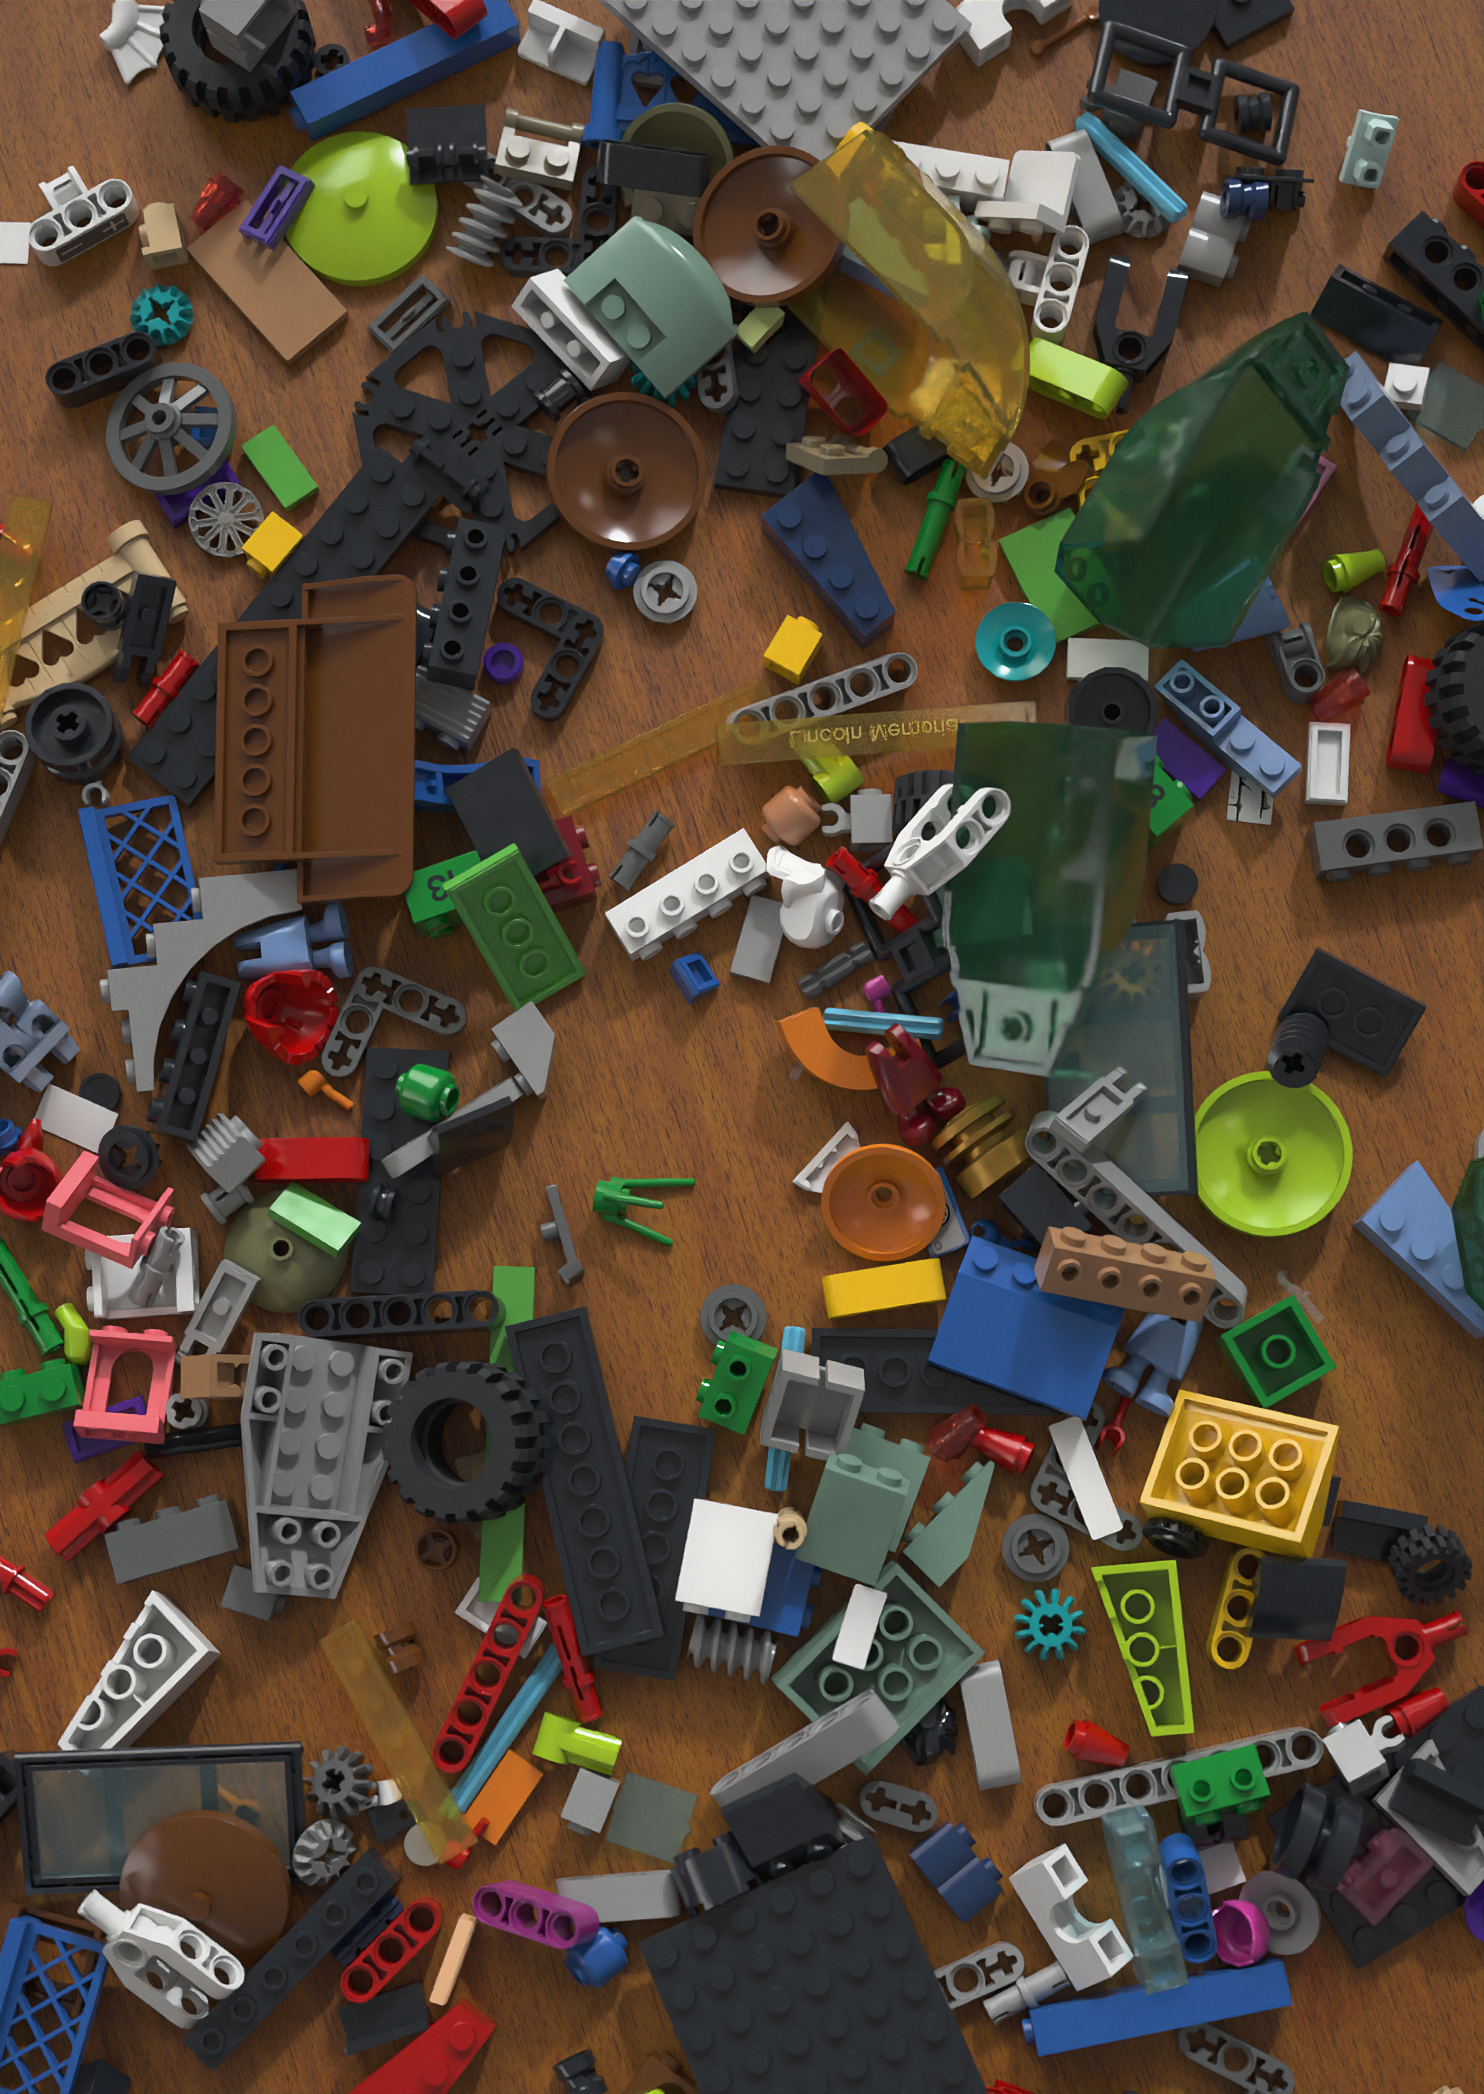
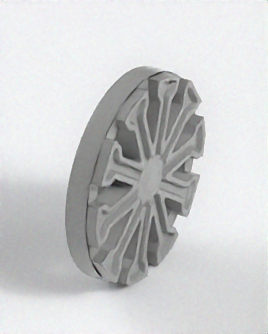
M218 482L208 485L201 490L194 498L188 516L191 534L198 545L208 553L224 558L245 554L242 549L244 543H242L237 532L241 531L251 537L264 521L263 509L256 496L244 486L233 482ZM225 488L226 490L225 504H222L217 494L218 489ZM239 491L243 493V498L234 506V493ZM206 495L211 497L216 507L215 509L202 502ZM248 503L254 504L255 510L253 512H240ZM200 510L211 517L197 520L195 513ZM256 520L257 528L252 529L244 525L243 521ZM212 526V529L205 536H200L197 532L201 527ZM217 534H220L219 545L215 549L209 545V542ZM228 536H231L236 546L235 550L228 551L226 549Z

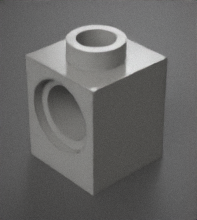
M581 1766L560 1816L569 1820L566 1827L586 1836H590L592 1830L600 1833L621 1781Z

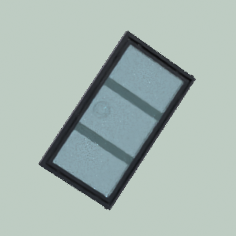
M302 1741L15 1752L13 1764L15 1765L25 1895L92 1892L94 1889L98 1892L119 1891L120 1878L125 1861L140 1837L162 1819L190 1810L220 1811L252 1824L273 1843L287 1867L291 1884L305 1883L296 1875L292 1862L295 1846L301 1835L307 1830L303 1772L304 1747Z

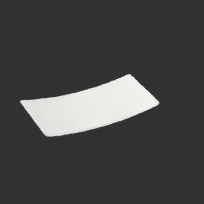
M855 1584L832 1659L834 1661L860 1669L865 1668L887 1593Z

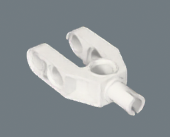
M947 784L940 787L899 833L884 864V867L890 873L891 879L874 899L870 900V908L882 919L890 921L893 914L910 895L921 894L929 896L967 867L1009 817L1011 804L1008 795L1003 790L996 788H982L973 794L972 790L962 785ZM957 792L961 797L962 803L957 813L952 815L948 810V798L952 793ZM991 795L996 801V810L993 816L987 819L982 812V805L985 798ZM927 822L933 823L936 831L934 838L929 841L923 840L921 836L922 828ZM963 826H966L970 832V840L966 847L960 849L956 843V834Z
M95 1889L87 1896L77 1911L78 1914L83 1915L107 1933L106 1939L108 1941L102 1952L124 1986L181 2028H193L209 2014L208 2000L201 1990L215 1999H224L230 1996L243 1983L244 1970L240 1962L184 1918L140 1903L131 1911L126 1910L123 1912L101 1896ZM180 1942H186L193 1947L196 1959H190L182 1953ZM214 1967L221 1968L227 1973L230 1980L229 1985H224L217 1980L214 1974ZM147 1972H153L161 1978L163 1989H156L149 1983ZM181 1997H186L195 2004L196 2015H191L183 2009Z

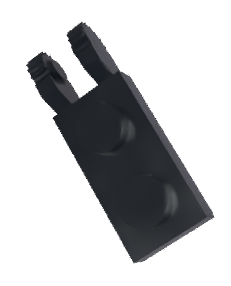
M134 571L117 646L119 651L116 654L113 667L114 682H126L132 655L142 656L137 671V684L142 687L150 686L157 659L160 660L177 584L175 579Z

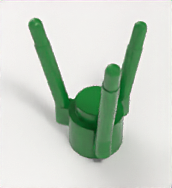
M612 1176L611 1182L598 1181L593 1199V1212L603 1213V1221L621 1225L655 1242L657 1241L670 1247L673 1245L672 1239L619 1215L620 1213L627 1214L630 1205L660 1210L664 1208V1203L648 1198L631 1196L632 1191L625 1188L694 1186L696 1181L693 1178L623 1179Z

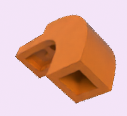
M819 1007L808 1008L775 1022L780 1037L791 1057L813 1077L841 1088L855 1090L878 1088L867 1056L848 1053L832 1040ZM914 1038V1039L918 1042V1044L921 1046L919 1039H918V1038ZM892 1046L886 1048L892 1057L896 1054Z

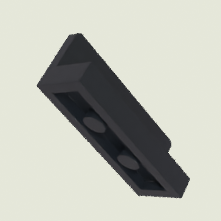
M1339 264L1330 276L1310 313L1313 319L1395 364L1418 366L1443 323V320L1342 264Z

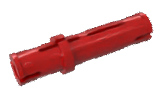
M1417 502L1404 534L1394 564H1390L1387 576L1389 580L1382 600L1378 605L1380 611L1391 616L1403 615L1410 590L1413 585L1418 583L1420 577L1418 568L1433 529L1432 524L1428 521ZM1421 527L1420 532H1419L1418 537H1417V540H1416V543H1415V545H1414V548L1412 549L1413 544H1414L1415 539H1416V536H1417V533H1418V531H1419V528Z
M844 846L840 847L838 851L836 850L826 862L825 866L838 875L851 888L849 892L855 898H861L867 904L884 887L877 879L878 874L872 869L867 870ZM902 904L893 914L891 920L885 921L898 933H901L921 920L905 904Z
M567 1595L552 1596L544 1600L541 1606L545 1612L564 1672L562 1683L564 1688L570 1691L577 1713V1720L582 1723L598 1719L604 1713L593 1683L596 1675L594 1669L588 1667L586 1657L581 1655Z

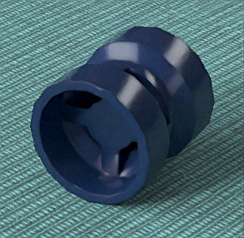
M1225 178L1220 193L1221 218L1235 220L1238 216L1244 215L1251 221H1263L1267 213L1269 201L1267 181L1252 180L1249 184L1242 183L1240 179Z

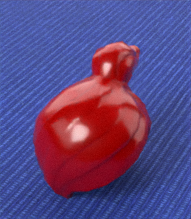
M33 1118L28 1128L18 1141L17 1151L10 1153L8 1157L4 1158L2 1166H0V1212L12 1219L32 1222L34 1224L43 1219L46 1201L63 1179L57 1163L48 1154L42 1152L44 1138L40 1119Z

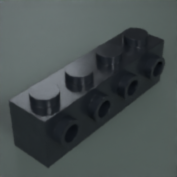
M459 517L457 531L449 530L444 554L450 555L451 560L449 568L441 567L437 584V591L444 592L441 605L433 604L429 628L436 629L433 642L425 641L421 665L428 666L427 681L475 690L505 546L507 527Z
M203 971L195 974L193 980L186 979L180 997V1003L186 1004L182 1020L175 1018L169 1036V1042L175 1043L171 1059H163L157 1081L163 1083L159 1099L152 1098L146 1121L152 1122L151 1133L183 1142H196L241 982Z

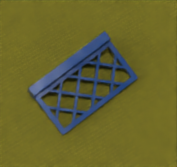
M175 795L96 810L94 806L78 809L79 821L112 969H123L156 962V958H148L147 953L135 955L132 940L141 928L149 933H153V927L145 923V921L157 904L176 916L173 922H179L181 919L183 921L202 919L201 912L193 913L194 919L185 914L190 906L192 908L191 888H196ZM169 807L172 821L164 833L159 832L144 822L151 810ZM142 812L139 818L132 815L133 813ZM123 816L134 823L125 839L121 841L108 833L105 819ZM139 828L144 829L159 839L147 857L128 845ZM173 829L177 842L168 837ZM110 842L118 846V849L116 850L114 855L112 853ZM164 843L179 851L180 860L172 872L153 861V858ZM123 851L128 852L143 862L131 880L116 871L115 863ZM148 866L167 877L156 895L136 884ZM181 868H183L185 880L177 876ZM119 881L127 885L122 894ZM172 881L188 890L189 898L181 910L176 909L161 899ZM132 889L151 900V903L140 919L124 908L123 902ZM127 919L136 924L131 932L129 931Z
M28 1915L10 1919L0 1953V2075L2 2068L14 2061L25 2084L14 2091L0 2087V2094H21L26 2089L29 2094H40L36 2083L54 2074L61 2089L60 2094H73L110 1964L102 1952L106 1943L43 1924L40 1919ZM41 1935L53 1938L61 1953L60 1957L46 1965H43L37 1952ZM66 1943L76 1945L77 1947L69 1950ZM83 1949L100 1953L95 1972L83 1978L73 1955ZM65 1961L75 1983L57 1993L47 1970ZM32 1964H33L34 1967H35V1969H36V1971H34V1972H32V1973L30 1974L31 1967H32ZM39 1976L49 1999L31 2008L24 1992L27 1982ZM92 1980L89 1990L86 1983ZM78 1988L86 2004L83 2014L71 2021L60 1998ZM52 2003L63 2026L45 2036L34 2013ZM21 2007L23 2014L18 2016V2012ZM27 2019L37 2041L19 2051L12 2033L15 2024ZM80 2022L78 2032H76L74 2025ZM66 2031L73 2049L70 2058L59 2064L48 2041ZM40 2046L51 2069L33 2079L22 2056ZM9 2050L11 2057L5 2059L7 2051ZM68 2065L66 2074L64 2075L62 2068Z

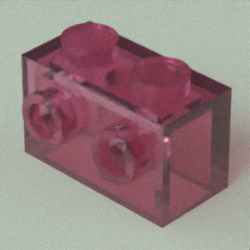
M1395 1827L1390 1831L1386 1828L1381 1830L1370 1841L1368 1848L1371 1851L1360 1862L1355 1859L1349 1863L1341 1882L1336 1888L1342 1897L1366 1921L1374 1926L1435 1864L1404 1831Z

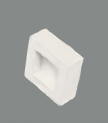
M1389 364L1384 389L1398 408L1422 411L1430 378V368Z

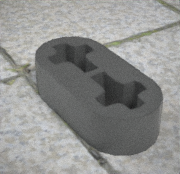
M882 1779L868 1781L859 1792L861 1809L867 1816L913 1832L927 1831L934 1826L937 1820L938 1810L936 1803L929 1795ZM877 1787H882L885 1789V1797L896 1801L895 1808L881 1805L878 1811H874L871 1809L872 1803L866 1799V1795L868 1792L875 1793ZM918 1800L925 1801L924 1807L930 1812V1816L928 1819L921 1818L919 1824L912 1823V1815L900 1810L901 1804L916 1806Z

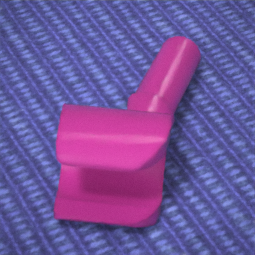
M879 975L866 982L864 992L873 1005L875 1012L886 1013L881 999L892 992L884 976Z

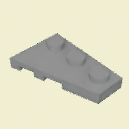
M1432 1739L1427 1740L1410 1758H1421L1445 1771L1438 1757L1439 1752ZM1402 1767L1371 1802L1464 1896H1469L1484 1880V1838L1477 1824H1475L1466 1845H1459L1391 1810L1388 1807V1802L1403 1770Z

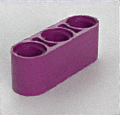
M506 1880L483 1886L475 1892L472 1908L474 1914L482 1923L558 1949H567L590 1942L597 1936L600 1929L598 1914L591 1906L517 1881ZM498 1896L500 1897L502 1902V1909L499 1907L498 1904ZM534 1907L538 1913V1921L534 1916ZM570 1919L574 1922L575 1934L571 1930Z

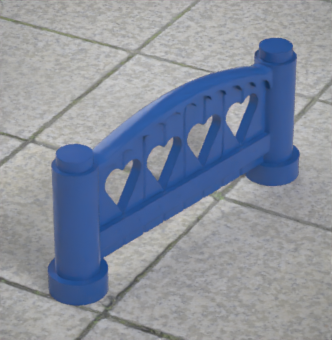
M601 42L600 48L597 49L590 119L589 124L585 125L583 129L582 145L599 151V141L601 139L621 141L622 134L645 111L666 103H679L670 87V83L676 77H684L653 50L628 55L623 51L624 45L619 42ZM638 73H642L648 78L653 75H659L665 81L663 87L646 107L643 106L631 83L632 77ZM701 92L690 104L712 115L726 131L731 144L762 147L726 114L722 115L719 108Z

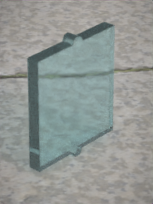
M1439 361L1430 375L1422 411L1408 410L1405 417L1465 452L1479 428H1484V386Z
M627 1772L619 1799L612 1804L615 1812L605 1840L674 1863L673 1857L679 1855L685 1834L691 1831V1827L688 1824L698 1795Z

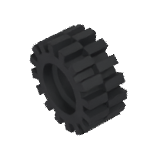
M1431 1525L1423 1526L1422 1533L1418 1534L1417 1529L1414 1528L1409 1531L1412 1536L1409 1539L1403 1535L1397 1539L1400 1547L1392 1546L1390 1550L1392 1556H1388V1563L1398 1589L1404 1598L1408 1597L1409 1601L1414 1604L1420 1599L1423 1606H1430L1431 1599H1434L1438 1605L1444 1603L1442 1597L1448 1595L1450 1599L1456 1597L1457 1594L1454 1589L1458 1588L1462 1591L1467 1585L1464 1579H1471L1472 1573L1470 1569H1472V1564L1459 1537L1456 1536L1454 1531L1449 1529L1446 1532L1445 1527L1437 1525L1435 1531H1433ZM1442 1560L1431 1569L1418 1571L1420 1567L1430 1561Z

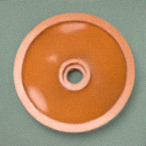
M891 1144L864 1146L842 1157L827 1175L821 1196L822 1216L833 1238L849 1252L875 1261L904 1259L925 1248L939 1232L946 1209L943 1183L932 1165L912 1150ZM881 1187H887L892 1192L889 1195H881L877 1190Z

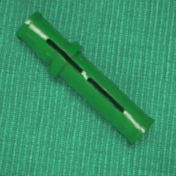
M945 459L942 462V468L934 491H930L926 498L928 507L909 560L903 571L910 577L913 575V572H917L916 579L928 580L929 571L951 512L956 511L958 505L956 496L964 474L967 472V467L962 463H959L958 468H954L956 461Z
M0 1238V1285L19 1314L17 1321L20 1326L28 1329L40 1349L41 1355L44 1357L64 1346V1339L48 1315L50 1311L48 1305L45 1302H40L25 1274L5 1244V1240Z

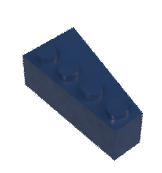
M815 472L761 515V531L862 649L866 648L894 625L896 611L828 475H821Z

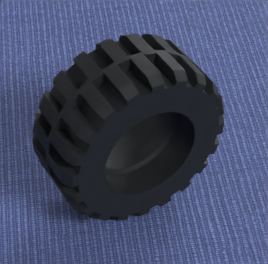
M173 0V4L167 3L162 13L164 23L160 26V40L163 44L162 51L179 91L184 93L186 100L192 106H201L204 114L212 118H217L219 113L223 114L225 122L238 123L239 117H247L249 123L260 121L259 115L269 112L271 117L280 113L281 104L287 102L288 105H291L293 103L290 91L309 83L311 79L309 70L315 68L316 54L314 48L316 47V41L304 1L294 0L298 12L251 72L240 65L216 63L204 55V48L209 37L206 31L207 28L204 26L198 10L201 0Z
M1483 621L1453 635L1445 642L1444 648L1437 651L1432 660V665L1436 668L1427 672L1425 684L1430 686V692L1424 694L1425 707H1430L1432 717L1427 719L1431 730L1436 728L1441 737L1437 741L1444 750L1450 748L1454 752L1451 756L1453 760L1461 766L1470 763V770L1484 775Z
M484 1361L439 1363L436 1367L425 1368L418 1372L415 1377L417 1381H407L399 1389L402 1399L392 1400L387 1412L392 1415L391 1422L384 1423L382 1432L383 1437H388V1448H382L383 1461H390L392 1468L387 1474L392 1484H400L402 1487L399 1491V1496L406 1504L417 1503L415 1506L417 1513L426 1518L435 1517L437 1522L446 1524H465L494 1520L506 1516L507 1511L516 1510L525 1503L523 1495L533 1494L539 1486L540 1481L535 1477L537 1473L546 1472L549 1461L543 1458L544 1448H551V1435L544 1436L543 1425L548 1424L549 1421L546 1411L537 1410L535 1404L540 1401V1398L534 1389H523L525 1380L517 1373H507L506 1367L496 1363H484ZM462 1402H469L481 1412L487 1421L491 1433L492 1444L488 1463L482 1473L472 1482L462 1480L451 1470L442 1450L444 1424L452 1410Z

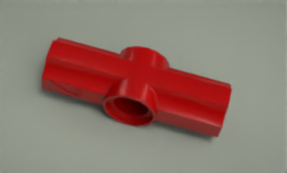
M138 1450L107 1479H100L76 1501L78 1505L44 1534L48 1544L66 1562H70L101 1533L109 1532L115 1527L114 1524L122 1522L132 1511L131 1506L164 1478V1475L151 1458H148L142 1450Z

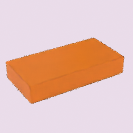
M509 1749L461 1822L473 1830L482 1817L487 1818L490 1821V1825L481 1836L496 1845L544 1775V1772Z

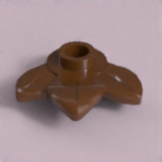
M1052 439L1040 451L1034 462L1028 460L1029 481L1026 482L1021 491L1024 495L1025 507L1031 514L1037 517H1048L1054 514L1060 508L1063 499L1077 494L1083 487L1088 475L1087 461L1076 460L1070 462L1064 447L1056 439ZM1045 493H1050L1049 499L1045 503L1040 504L1041 496Z

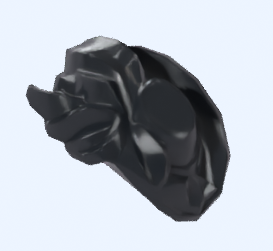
M944 1697L900 1740L906 1752L916 1759V1766L934 1763L938 1755H941L945 1749H948L951 1754L955 1753V1737L958 1733L955 1726L957 1722L956 1712L948 1705Z

